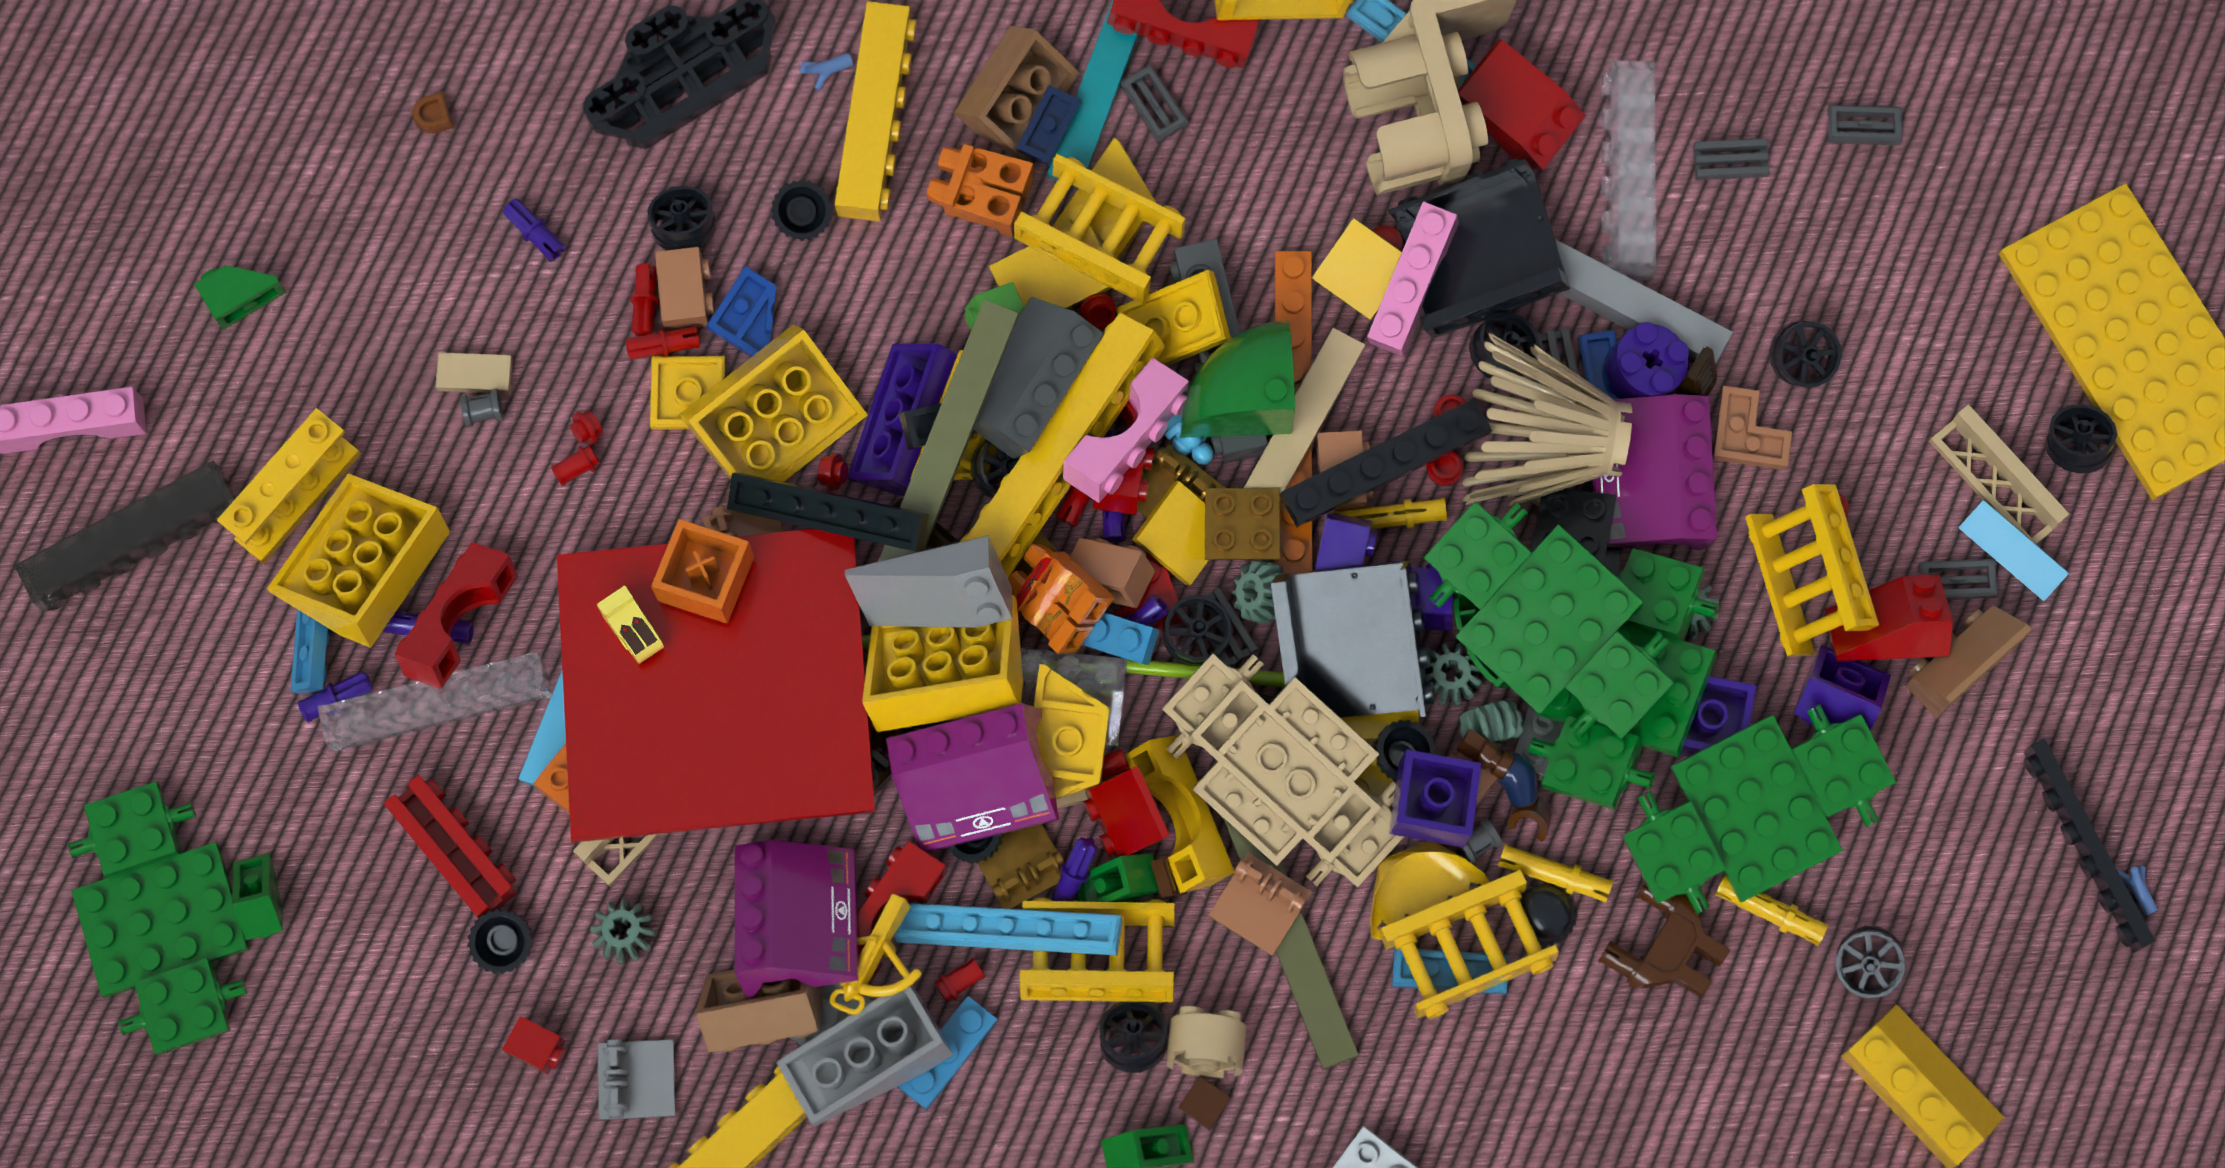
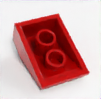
M1498 39L1458 89L1460 100L1464 105L1478 102L1484 116L1487 131L1512 159H1525L1534 169L1544 170L1586 117L1585 113L1566 91L1502 39Z
M1920 574L1917 576H1902L1869 590L1879 626L1868 631H1845L1844 626L1841 625L1828 631L1836 662L1950 656L1953 619L1940 575ZM1837 604L1826 608L1824 616L1838 611Z
M1138 766L1085 792L1088 799L1083 801L1084 807L1091 821L1098 820L1104 834L1099 835V839L1107 856L1113 854L1115 859L1120 856H1128L1170 836Z

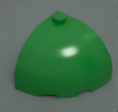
M1288 320L1269 322L1249 328L1230 338L1208 357L1198 370L1188 389L1187 400L1181 417L1180 438L1292 434L1295 415L1292 341Z

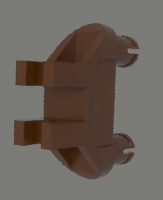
M1644 882L1636 898L1642 899L1664 912V917L1667 919L1645 958L1641 956L1639 959L1610 941L1598 962L1627 977L1626 982L1633 989L1675 983L1702 998L1712 981L1686 965L1690 956L1694 952L1720 967L1731 949L1704 933L1698 913L1695 914V910L1686 894L1675 895L1657 904Z

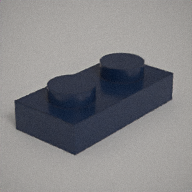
M1049 85L1016 147L1017 152L1050 167L1082 106V101Z

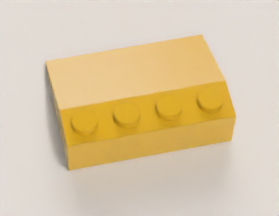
M794 324L679 414L698 441L730 479L732 473H744L785 482L868 416L806 331Z
M348 473L267 589L271 594L338 635L371 648L448 537L450 530L438 507Z
M1012 595V619L985 626H872L862 704L877 732L971 717L1021 703L1023 673L1015 595Z

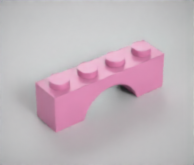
M1426 202L1422 203L1367 338L1370 344L1404 357L1417 326L1428 288L1439 264L1446 256L1459 224L1457 214Z
M1152 358L1131 382L1130 403L1138 416L1134 424L1125 432L1113 437L1098 438L1086 435L1064 460L1063 480L1098 503L1101 502L1107 493L1110 495L1115 493L1123 481L1124 473L1129 467H1137L1145 455L1147 446L1152 441L1158 442L1168 427L1167 423L1174 415L1178 417L1182 414L1187 400L1189 381Z
M133 387L0 405V454L38 449L39 445L45 441L70 435H96L112 439L146 434L144 400Z

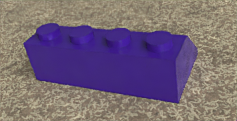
M938 343L892 344L848 472V480L895 495L905 496L922 447L908 450L899 414L939 404L958 354Z

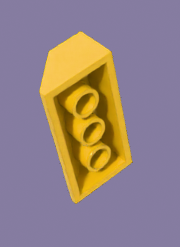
M1897 1004L1841 1056L1946 1168H1954L1961 1163L2005 1118Z

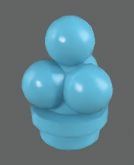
M1182 414L1178 417L1174 415L1167 423V433L1165 434L1168 440L1173 438V450L1181 455H1188L1192 452V458L1197 464L1206 465L1210 463L1214 457V450L1211 445L1205 443L1208 437L1180 438Z

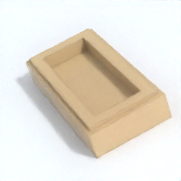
M438 352L435 388L437 391L491 393V390L498 389L499 393L510 394L513 358L511 355Z

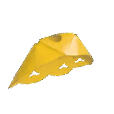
M1426 841L1419 843L1404 851L1388 856L1377 866L1370 918L1371 937L1381 940V929L1378 930L1377 927L1381 924L1382 920L1386 925L1405 918V914L1413 915L1444 902L1448 899L1449 895L1456 897L1470 890V883L1481 884L1482 886L1489 883V880L1483 871L1465 858L1435 842Z

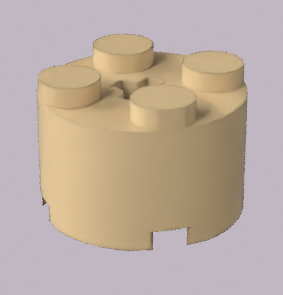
M1181 1007L1180 1014L1173 1016L1170 1021L1166 1066L1173 1070L1175 1063L1182 1066V1074L1195 1077L1201 1076L1203 1078H1224V1073L1228 1070H1234L1233 1077L1241 1075L1243 1072L1247 1026L1241 1022V1014L1230 1010L1219 1011L1218 1015L1203 1013V1009L1199 1007Z

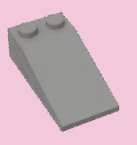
M989 536L845 570V577L869 626L980 627L1012 619V587Z
M911 985L897 994L875 999L866 1005L861 1013L848 1016L776 1063L811 1125L815 1127L924 1074L954 1055L920 995Z

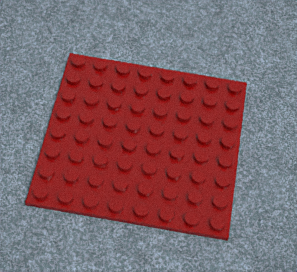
M817 529L736 536L737 538L749 541L754 559L728 624L657 600L651 585L669 543L557 555L572 843L875 812L868 713L862 704L865 668L860 606L845 577L846 569L857 567L855 538ZM623 586L627 587L634 601L664 645L663 649L640 664L637 663L629 650L625 649L603 618L597 606L599 602Z

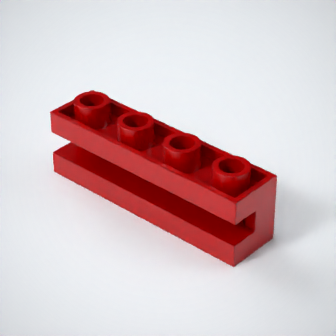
M418 774L407 783L410 787L399 797L396 794L392 795L383 803L477 918L480 919L481 915L487 914L490 910L495 911L501 908L518 894L511 885L516 881L515 877L503 863L497 867L488 858L493 852L480 835L473 839L464 828L470 823L456 807L450 811L441 801L446 794L433 779L426 783Z

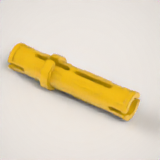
M1445 498L1411 502V499H1405L1403 504L1334 511V513L1371 520L1370 530L1406 525L1408 529L1414 528V524L1447 521Z
M1506 843L1498 864L1500 868L1503 867L1515 872L1521 869L1524 875L1565 888V893L1573 895V892H1577L1603 901V903L1607 902L1614 881L1583 871L1580 865L1575 864L1574 867L1509 846Z
M1725 875L1715 893V896L1729 901L1780 927L1779 931L1785 934L1789 931L1816 946H1819L1829 926L1799 911L1798 906L1794 904L1789 906L1763 892L1741 903L1738 901Z

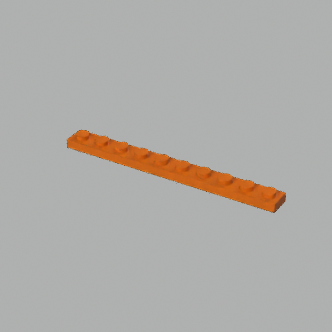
M1275 251V321L1288 320L1290 324L1294 391L1296 395L1312 366L1311 251ZM1312 444L1288 488L1312 477ZM1280 500V560H1275V563L1282 565L1283 573L1286 574L1312 571V521L1296 527L1283 501Z

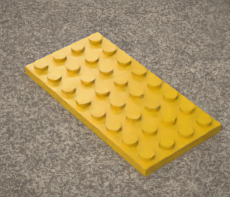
M2126 183L2001 249L1999 252L2000 258L2094 407L2108 414L2115 423L2117 430L2115 442L2152 501L2225 462V338Z

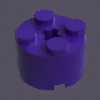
M1643 322L1630 329L1607 353L1604 361V373L1607 374L1610 383L1608 386L1619 399L1669 395L1680 385L1687 373L1689 348L1671 330L1661 325Z

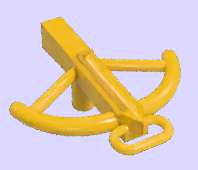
M892 894L871 935L858 937V945L866 944L858 958L859 980L838 983L844 988H837L832 992L830 1004L834 1008L851 1015H857L865 1007V999L862 995L870 997L894 995L910 987L921 976L919 969H914L911 973L908 972L896 955V947L891 941L911 907L906 899ZM882 956L890 958L904 978L886 986L868 985ZM838 994H844L846 1002L852 999L860 1002L857 1009H851L837 1003L835 999Z

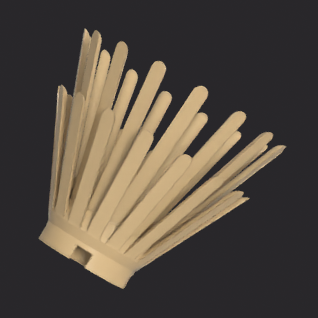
M1489 333V337L1495 345L1484 342V346L1488 351L1492 352V356L1496 361L1542 384L1480 361L1479 368L1486 373L1494 375L1490 379L1492 386L1531 399L1534 403L1482 389H1475L1473 396L1481 401L1520 410L1512 412L1495 408L1488 409L1487 417L1489 419L1520 424L1511 425L1488 422L1492 429V434L1528 437L1532 442L1486 441L1481 446L1482 451L1467 452L1464 455V460L1467 462L1529 461L1519 466L1481 470L1475 476L1464 479L1462 485L1473 486L1535 476L1540 477L1475 490L1463 498L1462 501H1467L1465 505L1473 504L1475 501L1481 502L1506 495L1507 497H1514L1533 492L1512 500L1509 506H1513L1515 502L1520 504L1603 475L1620 477L1623 472L1613 465H1625L1632 423L1624 422L1625 416L1621 415V412L1632 413L1631 403L1615 401L1535 344L1534 347H1530V350L1538 360Z

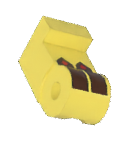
M623 586L597 604L603 618L638 664L664 648L660 638L634 601L626 586Z

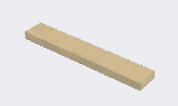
M1332 328L1295 395V415L1292 434L1272 436L1244 488H1280V493L1288 488L1364 351L1366 344Z

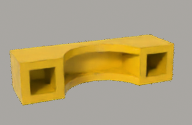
M1174 735L1148 740L1125 754V758L1130 769L1136 766L1139 767L1151 795L1163 804L1173 821L1176 842L1172 853L1166 859L1169 861V867L1179 892L1185 893L1211 887L1235 872L1206 801L1192 789L1198 781L1186 751L1179 759L1173 756L1182 743L1172 753L1166 749L1179 736Z

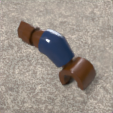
M1470 729L1461 740L1457 751L1470 758L1473 762L1482 763V769L1487 768V766L1491 768L1490 773L1497 777V783L1504 787L1510 803L1513 805L1508 819V829H1515L1519 819L1529 818L1538 823L1535 835L1540 841H1544L1548 835L1552 809L1549 802L1543 797L1538 796L1535 768L1517 752L1513 755L1506 750L1499 752L1498 745Z

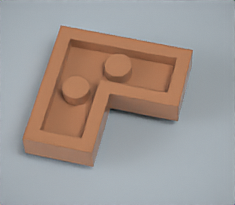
M1723 386L1720 396L1713 460L1786 471L1792 431L1756 426L1760 391Z

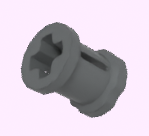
M498 389L491 390L490 394L481 396H460L462 415L467 427L473 426L474 422L496 419L497 422L504 421L503 407Z
M1483 818L1480 820V825L1473 828L1472 836L1464 847H1457L1463 858L1475 864L1477 857L1493 847H1501L1503 843L1491 822L1487 818Z

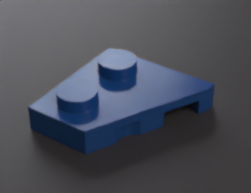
M745 266L706 325V329L749 357L754 356L769 344L771 340L776 285Z

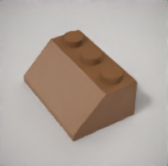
M1010 26L954 111V114L976 135L1018 159L1024 160L1026 155L1017 152L1016 147L1048 86L1051 85L1067 93L1080 72L1035 29Z
M1994 605L1985 613L1978 609L1963 622L1967 629L1962 634L1956 637L1952 633L1950 656L1935 657L1931 661L1924 657L1909 671L1913 677L1906 687L1937 719L2014 650L2032 631L2031 627Z
M735 969L706 975L696 1010V1017L709 1053L720 1050L731 1052L741 1046L757 1043L767 1045L778 1039L793 1036L804 1038L814 1032H819L823 1015L820 986L812 987L794 978L763 983L754 996L746 997L735 975Z

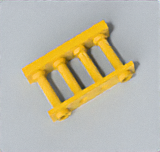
M1056 154L1053 159V176L1057 177L1058 180L1037 215L1029 216L1021 211L1014 223V239L1143 304L1150 292L1151 276L1147 275L1146 270L1168 233L1179 239L1182 238L1186 218L1171 206H1161L1085 168L1075 158H1065ZM1073 185L1089 193L1090 196L1069 231L1061 232L1051 227L1049 221L1069 188ZM1103 201L1123 211L1101 248L1097 247L1095 249L1083 243L1081 238ZM1137 217L1155 227L1134 263L1127 265L1115 259L1113 255Z
M317 408L217 519L223 527L235 536L234 540L262 564L269 560L361 455L358 449L342 437L345 431Z
M1812 484L1802 489L1806 502L1805 505L1777 519H1774L1773 514H1749L1745 516L1749 529L1748 535L1754 545L1780 631V641L1785 648L1787 656H1810L1815 654L1811 639L1841 625L1844 626L1845 631H1868L1879 626L1838 490L1834 484ZM1811 519L1816 540L1785 554L1779 534ZM1822 554L1827 575L1795 589L1790 568ZM1833 590L1838 611L1806 624L1800 604Z
M1521 869L1381 928L1380 938L1385 949L1388 950L1396 947L1397 951H1402L1423 998V1001L1415 1004L1414 1013L1417 1019L1425 1015L1428 1019L1439 1017L1449 1011L1448 1006L1527 972L1531 971L1533 975H1538L1554 966L1552 962L1557 960L1559 953L1557 946L1554 945L1542 950L1519 901L1527 885ZM1500 903L1501 907H1506L1528 954L1527 957L1508 965L1485 917L1487 913L1486 908ZM1465 918L1466 921H1471L1493 969L1492 972L1472 979L1450 931L1453 927L1451 923ZM1429 932L1432 936L1437 937L1458 983V986L1439 994L1436 992L1415 945L1418 942L1417 937Z
M1035 898L1032 901H1023L1022 910L1121 915L1123 924L1118 955H1109V969L1106 971H1089L1086 969V954L1071 953V968L1068 970H1050L1048 968V951H1033V967L1029 970H1020L1021 1000L1173 1002L1174 972L1162 970L1163 926L1174 927L1175 903H1166L1159 899L1148 900L1145 903L1052 901L1048 898ZM1125 926H1148L1147 969L1144 972L1127 971L1124 969Z

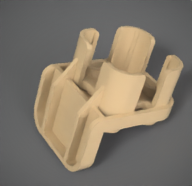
M1413 0L1410 11L1381 44L1348 53L1349 60L1354 65L1344 68L1343 80L1350 111L1355 118L1361 119L1414 105L1417 117L1384 125L1377 130L1376 139L1380 152L1370 155L1366 162L1368 175L1377 196L1437 180L1440 186L1464 181L1472 163L1480 161L1479 147L1488 144V134L1484 116L1478 102L1462 105L1458 94L1460 87L1459 77L1468 74L1467 59L1462 41L1482 36L1504 26L1508 22L1517 0Z

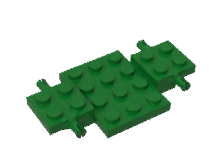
M1475 501L1424 557L1439 572L1444 581L1428 598L1434 602L1444 592L1443 596L1435 603V605L1441 608L1450 596L1456 592L1466 596L1480 609L1455 637L1539 714L1565 687L1580 700L1585 710L1569 726L1575 731L1586 721L1576 732L1578 736L1582 738V735L1597 721L1607 725L1622 739L1674 683L1659 668L1654 659L1670 641L1664 638L1654 648L1653 646L1663 637L1657 631L1654 637L1642 648L1633 644L1618 630L1644 601L1561 525L1558 524L1534 551H1531L1517 538L1513 530L1518 522L1528 514L1522 508L1512 519V516L1519 510L1521 505L1515 502L1511 509L1502 518L1488 513Z
M1632 548L1625 569L1617 577L1644 602L1618 630L1633 644L1642 648L1654 637L1657 631L1663 637L1653 646L1654 648L1664 638H1667L1670 643L1654 659L1659 668L1674 683L1622 739L1607 725L1597 721L1582 735V738L1578 736L1576 732L1586 721L1575 731L1569 726L1585 710L1580 700L1564 687L1540 714L1536 711L1540 717L1564 724L1560 736L1555 740L1554 744L1532 738L1528 748L1530 754L1548 758V767L1541 783L1544 789L1615 810L1621 793L1629 783L1651 789L1653 786L1652 782L1654 783L1655 774L1635 768L1643 747L1676 757L1680 756L1717 658L1715 650L1684 641L1695 613L1716 619L1719 612V603L1699 599V588L1705 575L1703 567Z
M1821 704L1806 711L1816 732L1810 738L1792 747L1787 743L1774 715H1769L1671 765L1670 768L1687 800L1669 810H1660L1652 795V791L1638 796L1637 800L1647 818L1638 827L1621 835L1655 902L1659 904L1675 895L1686 894L1695 910V914L1703 911L1702 908L1706 910L1710 907L1700 886L1708 878L1723 871L1738 901L1742 903L1843 851L1826 817H1830L1845 808L1856 807L1865 827L1880 821L1870 800L1877 792L1896 783L1862 715L1858 714L1842 723L1830 724Z
M155 781L84 805L89 823V837L69 842L68 848L71 849L69 852L71 857L75 858L76 856L94 851L99 858L103 876L106 879L71 891L101 997L108 998L136 988L140 1002L139 1014L118 1020L121 1034L124 1036L144 1028L150 1037L154 1054L159 1056L230 1032L226 1016V1000L248 994V991L245 988L246 984L243 978L222 986L219 982L214 962L248 951L250 948L247 940L244 938L232 906V887L219 844L214 842L184 853L181 851L175 824L196 817L192 802L170 809L164 801L160 784Z

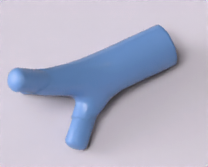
M846 53L821 62L803 61L799 71L806 74H819L815 89L821 90L825 80L831 74L852 67L853 61L850 54Z
M2132 867L2131 876L2117 870L2124 884L2133 893L2144 916L2157 911L2158 908L2146 885V867Z

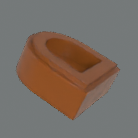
M443 91L422 97L415 103L412 117L421 131L435 134L454 128Z

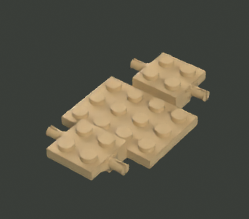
M1212 653L1162 708L1177 723L1181 734L1166 749L1172 753L1182 743L1173 754L1176 759H1179L1186 749L1194 743L1203 747L1217 760L1192 789L1276 866L1303 838L1317 851L1321 859L1309 874L1306 875L1310 881L1318 887L1333 870L1344 875L1358 888L1404 838L1389 834L1392 815L1389 807L1394 801L1396 784L1392 781L1377 798L1366 793L1354 782L1379 753L1296 677L1268 704L1254 691L1249 681L1265 664L1259 660L1248 670L1258 659L1252 654L1239 670L1225 665Z

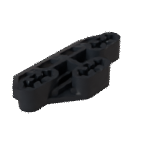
M740 0L714 17L687 16L686 12L678 6H667L628 30L625 36L628 50L617 76L586 96L583 102V110L590 127L596 134L622 138L626 140L628 146L647 150L768 74L772 57L770 47L776 23L774 15L763 0ZM754 15V17L758 19L754 21L753 18L749 16ZM737 21L740 29H743V31H741L740 33L738 31L737 25L734 26V23H736ZM674 24L678 29L673 30L669 26ZM657 31L659 32L661 39L663 38V40L660 42L658 40L657 35H654V33H656ZM723 33L724 36H726V37H728V38L723 39L721 36H718V35H720V34ZM644 43L647 48L643 49L640 44ZM762 46L759 54L746 60L745 56ZM725 61L731 71L704 87L703 82L725 69L722 63ZM683 88L688 98L661 113V108L683 95L680 90ZM629 90H633V92H635V93H637V94L634 95V96H631V94H630V93H627V92H628ZM615 97H617L619 104H621V106L618 108L615 104V101L612 100ZM602 108L606 113L601 115L597 110ZM640 114L646 124L638 127L633 132L628 131L627 129L640 122L637 116Z

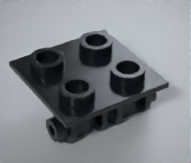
M1562 489L1541 496L1531 551H1534L1559 524L1604 565L1617 496L1573 489Z

